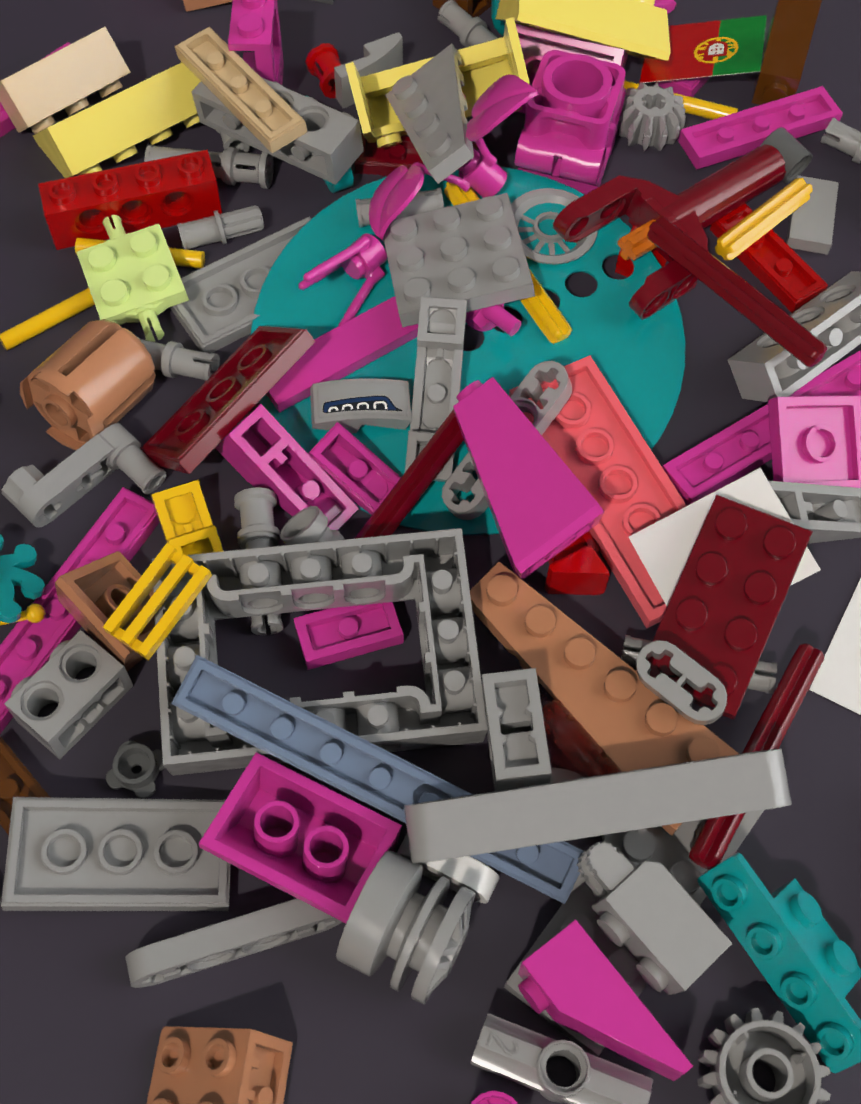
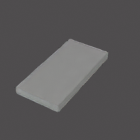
M310 216L181 278L189 301L169 308L201 352L211 354L251 333L253 319L260 316L254 314L255 306L262 285L272 265L288 242L311 220Z
M13 797L1 907L3 911H228L230 863L199 848L200 840L225 800Z

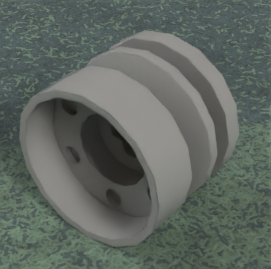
M389 850L385 852L375 866L353 907L341 936L336 958L339 962L369 977L381 967L387 956L396 960L390 981V988L396 991L403 987L413 969L418 971L411 999L424 1005L433 990L447 978L460 953L470 929V913L476 892L464 886L461 887L448 908L443 904L450 887V879L442 876L432 886L428 894L424 896L418 893L423 866L412 863L411 860Z

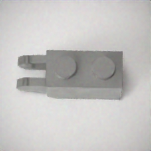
M604 841L602 843L597 842L595 846L592 845L586 852L581 853L582 856L578 858L579 863L576 865L579 867L577 872L581 873V877L586 879L585 883L599 897V900L591 906L599 916L597 919L599 928L615 945L622 946L624 944L639 962L636 965L638 973L654 990L658 992L663 990L667 995L686 991L733 943L661 862L644 861L634 867L621 852L618 853L616 851L617 847H613L612 843L607 844Z

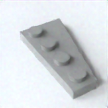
M452 43L412 75L399 79L392 90L386 94L388 101L420 158L437 184L474 157L472 141L466 137L468 120L465 117V111L468 110L467 99L462 94L461 88L465 85L463 74L459 70V65L462 64L461 55Z

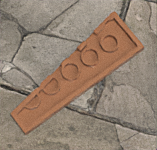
M500 561L470 590L472 611L505 649L516 656L523 669L536 668L538 683L559 704L558 709L570 722L574 721L591 740V747L604 761L608 760L618 772L739 754L707 727L688 721L675 711L672 706L665 703L646 688L639 680L636 670ZM683 823L664 825L662 827L673 836Z

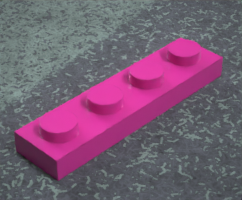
M821 86L681 129L678 142L695 168L700 169L749 153L759 147L773 131L780 127H784L795 138L825 130L833 118L840 121L843 112L825 88Z

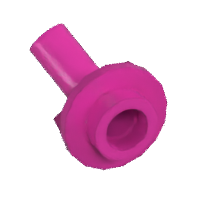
M504 304L466 312L467 325L474 330L483 332L492 330L497 326L509 336H513L517 333L522 323L504 309Z

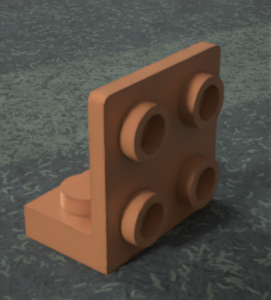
M165 1026L160 1034L146 1104H283L293 1043L253 1029Z

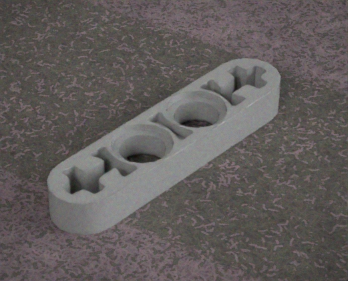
M544 361L530 370L510 398L522 412H528L534 416L533 426L542 435L569 400L572 394V384L566 369L560 363ZM556 378L559 387L556 389L548 387L543 392L540 384L543 381L551 383ZM539 399H540V401H541V404H542V406H543V409H540V408L535 404V403H537V402L539 401ZM469 452L448 478L442 489L444 504L456 518L461 520L475 519L489 506L479 478L476 481L472 476V472L476 470ZM470 490L475 496L471 502L467 500L460 502L456 497L460 491L468 493Z
M293 899L146 945L130 952L125 956L131 987L142 988L173 980L329 930L342 923V921L299 899Z

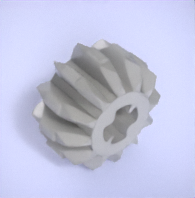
M640 82L637 89L627 88L618 122L619 136L626 137L629 146L635 144L642 145L644 151L649 146H653L661 151L665 144H674L681 129L684 128L686 119L683 97L674 95L673 87L660 88L658 82L651 87Z

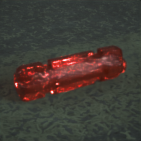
M554 699L542 707L545 732L548 735L552 733L555 735L556 738L553 741L580 772L586 771L589 775L588 777L621 772L609 757L604 759L601 756L604 751L577 720L570 721L568 716L571 713L559 700Z

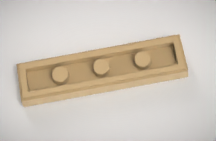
M210 27L175 46L177 57L271 153L276 152L307 133L306 121L235 51H229L228 44Z

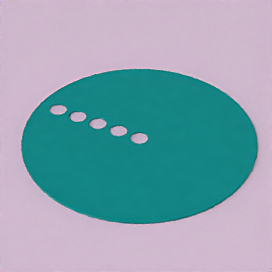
M505 167L501 168L507 173V179L501 190L496 194L508 193L510 204L524 193L542 188L560 189L578 197L585 195L572 187L550 178ZM457 169L452 175L459 176V170ZM424 174V182L419 192L441 188L444 207L453 206L444 193L447 181L443 180L437 184L432 176ZM385 178L368 183L342 196L320 211L288 242L272 265L262 285L254 310V314L260 316L253 319L251 334L259 326L307 329L313 339H316L338 327L366 278L354 279L345 272L343 267H340L305 290L299 289L298 284L304 280L303 276L305 273L345 250L365 233L377 238L386 251L384 238L381 240L376 236L371 225L359 227L356 199L372 198L376 189ZM474 190L479 199H482V197ZM543 203L530 208L523 215L535 220L541 213H560L566 206L557 203ZM618 218L599 229L596 240L590 250L574 261L563 264H543L526 258L529 269L541 286L558 296L560 300L558 309L571 326L572 332L568 338L553 344L547 339L520 300L505 303L504 307L513 308L520 313L522 317L521 327L513 336L499 332L494 328L482 331L484 335L483 344L476 350L463 351L460 392L476 380H480L484 384L493 377L509 396V390L519 386L530 370L537 364L544 361H554L564 367L591 355L652 451L662 437L673 415L681 391L685 369V335L677 299L646 319H641L629 307L632 296L644 285L646 277L662 268L653 253L649 251L638 259L632 260L634 271L628 278L617 280L607 276L602 269L603 261L609 256L619 254L621 248L617 245L618 240L631 231V228ZM520 219L518 227H533V224ZM546 219L539 223L538 228L542 233L546 235L558 234L553 229L554 219ZM519 232V235L524 240L534 235V232ZM536 239L526 244V246L534 250L540 240ZM562 239L570 250L577 245L575 242H567ZM557 242L554 243L555 255L565 253ZM548 243L543 245L539 253L549 255ZM388 258L380 266L385 276L373 286L355 317L395 296ZM576 272L588 273L596 280L597 289L592 295L587 297L574 296L566 289L565 281L567 277ZM417 337L342 379H394L408 381L412 412ZM267 394L260 400V403L307 453L329 431L312 428L310 396L280 413ZM410 424L406 430L361 425L357 433H351L400 477L403 476L405 473ZM464 440L454 453L453 472L468 453ZM473 471L472 476L477 481V473ZM432 481L400 523L401 526L427 532L462 528V535L499 534L489 506L475 519L461 520L456 518L444 504L442 489L446 482ZM471 490L468 493L460 491L456 495L460 502L462 500L471 502L475 497ZM357 505L360 510H362V511L368 513V512H367L366 510H364L362 507H360L359 505Z

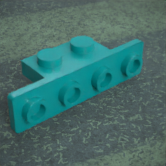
M738 852L703 873L697 879L698 884L797 1024L802 1023L805 1026L804 1035L809 1042H819L822 1049L818 1054L826 1066L830 1067V1071L832 1073H839L861 1062V1020L845 999L846 995L861 978V968L857 964V959L852 949L837 937L822 916L821 908L814 897L805 892L795 878L779 887L771 895L744 856Z

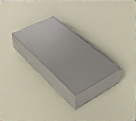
M797 175V178H803L806 183L811 184L813 191L810 193V199L790 214L786 243L792 249L828 255L832 246L839 182Z

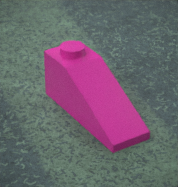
M262 404L242 420L215 447L252 486L273 490L277 495V505L292 517L304 508L317 506L328 518L327 526L331 530H339L359 509Z
M574 920L521 963L518 975L523 981L518 984V987L526 1001L538 1014L546 1010L555 1022L672 1081L677 1080L693 1067L577 920Z

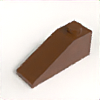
M777 0L763 48L761 72L756 74L752 104L762 105L796 94L822 0Z

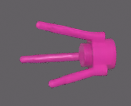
M365 233L348 248L305 273L303 276L304 280L298 284V287L301 290H305L340 267H343L345 272L354 279L366 278V281L338 325L340 326L355 317L373 286L385 276L380 266L386 262L387 253L377 238Z

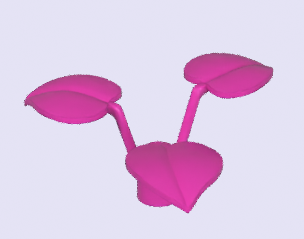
M508 74L496 80L479 97L472 108L473 118L467 123L466 137L470 141H475L479 150L476 151L473 148L474 157L458 169L459 177L451 174L444 181L458 185L465 192L471 187L482 198L494 196L501 190L506 182L507 173L496 163L497 159L490 153L482 137L487 135L526 102L539 95V92L532 85L516 75ZM415 162L409 169L404 165L397 167L382 181L373 194L369 206V221L373 232L381 240H383L388 226L409 205L421 189L424 182V174L431 176L424 164Z

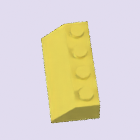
M500 0L496 19L505 22V19L514 17L516 24L623 49L628 55L639 58L668 61L670 56L667 10L654 6L655 0Z
M181 62L33 135V137L64 178L76 174L78 176L102 171L99 162L113 156L115 162L118 163L138 153L135 144L148 138L151 145H154L173 135L170 129L171 126L183 121L187 128L200 122L192 91L201 81Z

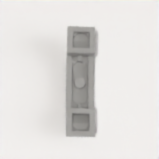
M421 296L411 412L412 421L408 433L405 472L452 412L453 406L459 402L456 396L460 393L467 300ZM454 454L433 481L446 482L453 473Z

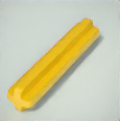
M796 178L717 239V245L715 246L717 255H721L725 261H730L737 257L810 199V193L813 191L811 184L806 183L803 178Z

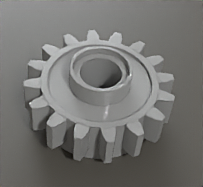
M752 1008L746 1013L745 1024L736 1014H733L724 1021L728 1034L716 1028L707 1037L716 1048V1051L704 1050L699 1054L698 1061L711 1068L709 1074L697 1080L699 1087L713 1089L715 1097L710 1099L707 1104H816L830 1100L831 1094L821 1088V1078L831 1074L830 1067L819 1065L816 1054L822 1049L819 1042L809 1044L802 1036L805 1029L802 1023L797 1024L793 1028L783 1024V1012L776 1011L770 1015L768 1020H763L759 1008ZM754 1062H762L773 1071L775 1076L773 1092L765 1091L756 1084L752 1074Z

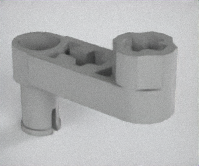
M115 423L104 429L101 433L96 434L45 476L33 464L27 467L21 466L8 477L1 491L2 495L35 527H43L55 520L115 470L121 469L142 489L141 491L144 494H150L157 490L165 481L167 475L163 469L159 468L140 449V442L120 423Z

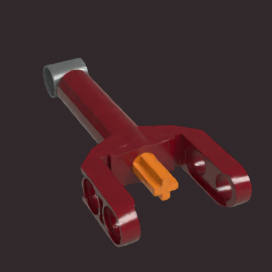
M780 127L773 131L759 147L677 195L650 181L619 175L568 204L556 217L553 229L565 241L578 242L626 214L629 217L628 222L632 226L636 225L637 229L618 240L617 245L622 249L621 257L624 260L631 258L634 261L655 249L669 262L647 276L644 285L637 290L629 302V307L641 319H646L693 290L698 280L648 239L647 233L653 221L655 222L660 217L667 218L708 251V238L704 228L779 182H792L797 178V175H800L807 168L813 158V154L784 127Z

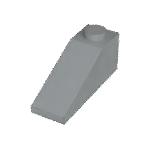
M769 481L793 524L813 531L808 544L861 538V488Z

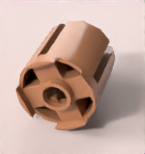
M106 319L91 321L20 382V395L27 410L34 404L40 414L51 425L46 431L47 434L62 445L77 450L96 434L101 433L110 425L120 421L152 390L156 376L154 372L155 366L145 345L128 329L122 328L119 324Z

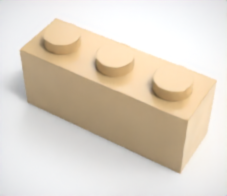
M103 27L1 80L0 103L18 133L30 127L33 133L36 134L55 124L56 122L52 115L60 110L65 109L69 116L90 105L86 96L98 91L103 98L123 87L119 79L131 72L107 28Z

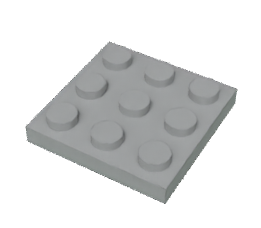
M508 193L443 207L417 215L401 217L393 220L384 234L383 238L402 327L419 323L421 296L467 300L466 312L535 296L532 277Z

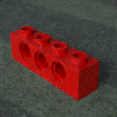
M208 150L38 183L44 215L56 250L75 247L77 237L108 240L109 237L103 226V220L108 216L113 229H115L116 227L111 215H118L121 218L123 228L127 234L158 223L161 228L176 226L178 223L182 224L214 216L213 211L218 210L219 214H222L217 181Z

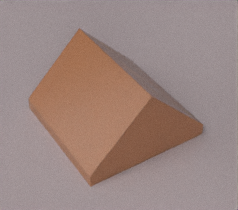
M117 551L61 575L55 581L58 601L94 641L124 665L128 672L144 657L108 634L103 629V625L142 575L120 551ZM154 589L151 590V592L148 594V596L145 598L142 604L138 607V609L135 611V613L132 615V617L129 619L126 625L122 628L123 630L126 631V629L133 622V620L136 618V616L139 614V612L142 610V608L145 606L148 600L152 597V595L154 594ZM155 615L137 637L141 642L146 639L155 627Z

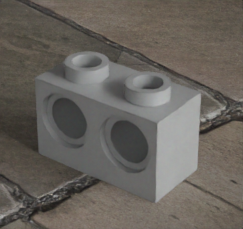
M80 630L71 640L60 643L51 653L49 661L38 672L20 681L12 691L11 698L4 705L18 724L60 760L133 687V683L125 666ZM88 667L96 668L94 673L88 678L75 679L81 670ZM52 703L58 704L57 709L51 715L37 717L44 706Z
M536 668L482 674V690L494 791L550 783L552 772Z

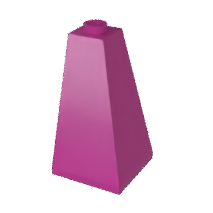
M493 377L484 384L480 380H476L466 386L456 396L459 402L453 406L454 413L514 574L524 580L595 527L605 511Z

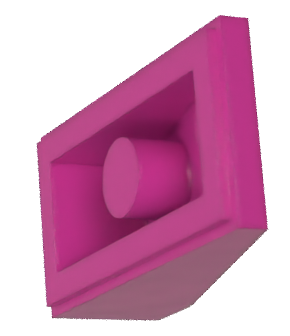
M338 422L308 453L353 502L371 515H373L401 478Z

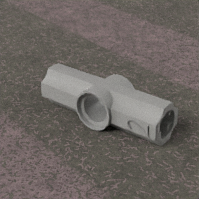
M489 1013L487 1014L470 1063L483 1070L538 1091L549 1101L565 1102L567 1104H648L654 1080L584 1052L582 1047L572 1041L554 1040ZM564 1057L572 1063L576 1072L575 1083L572 1086L560 1087L551 1082L546 1072V1062L550 1058Z

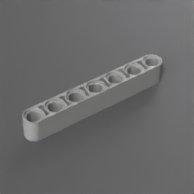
M771 749L404 806L411 861L412 863H424L774 809L792 805L782 749Z

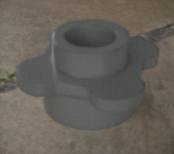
M135 741L124 742L113 759V769L109 770L106 774V781L113 790L125 788L134 791L140 799L151 797L156 791V778L159 772L165 769L163 766L162 750L156 749L151 751L147 746L138 744ZM135 766H141L142 770L140 773L135 774L132 772Z

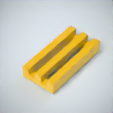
M166 543L103 625V629L149 661L212 577L210 570L203 565H197L192 558L186 554L182 555L175 547ZM174 563V568L167 575V577L164 579V581L161 583V585L158 587V589L155 591L152 597L148 600V602L145 604V606L142 608V610L139 612V614L136 616L133 622L129 625L126 631L123 630L122 628L126 625V623L129 621V619L132 617V615L135 613L138 607L142 604V602L145 600V598L148 596V594L151 592V590L154 588L157 582L161 579V577L164 575V573L167 571L170 565ZM186 573L192 575V578L143 642L138 640L137 637L159 611Z

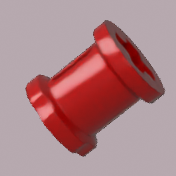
M323 43L308 53L305 63L310 74L318 77L320 80V89L323 94L328 98H336L334 68L342 64L339 61L340 57L335 46L330 43Z

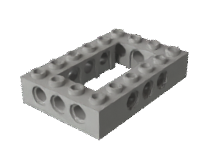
M462 528L187 555L197 565H203L209 569L212 577L157 649L163 766L172 776L246 768L256 752L279 764L286 763L171 704L197 655L218 665L215 620L415 600L426 693L416 686L396 687V692L354 696V691L343 692V698L302 702L301 697L290 698V702L388 752L484 742L488 729ZM174 563L170 565V567L167 569V571L164 573L161 579L154 586V593L161 585V583L164 581V579L167 577V575L174 568ZM186 573L168 596L165 603L155 614V626L192 578V575Z

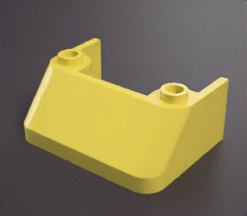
M514 17L505 19L504 37L457 50L461 55L462 64L459 65V70L463 74L465 84L461 88L467 99L468 110L465 111L466 118L473 117L472 108L476 101L502 76L508 74L516 75L530 84ZM434 57L360 77L354 62L345 64L362 132L368 143L377 142L378 149L402 143L401 136L408 134L388 101L386 94L392 90L399 79L412 75Z

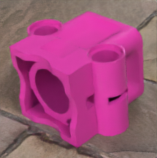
M559 50L546 52L542 57L532 86L539 92V95L526 103L524 128L521 132L515 154L514 165L518 167V170L550 178L583 194H587L599 187L615 143L618 122L626 94V88H623L626 75L625 69L621 65L598 60L588 55L572 54Z

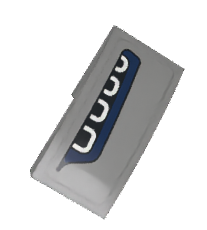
M342 379L314 383L310 388L313 429L330 430L338 422L350 433H357L361 425L406 430L412 421L408 381L394 379Z

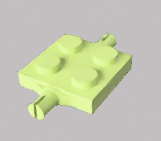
M111 215L116 227L115 229H113L107 216L103 220V226L106 229L109 240L76 252L100 320L106 319L119 325L140 322L145 339L156 342L151 327L154 328L158 340L164 336V331L161 328L157 315H160L169 307L189 301L184 285L159 223L126 234L121 218L118 215Z

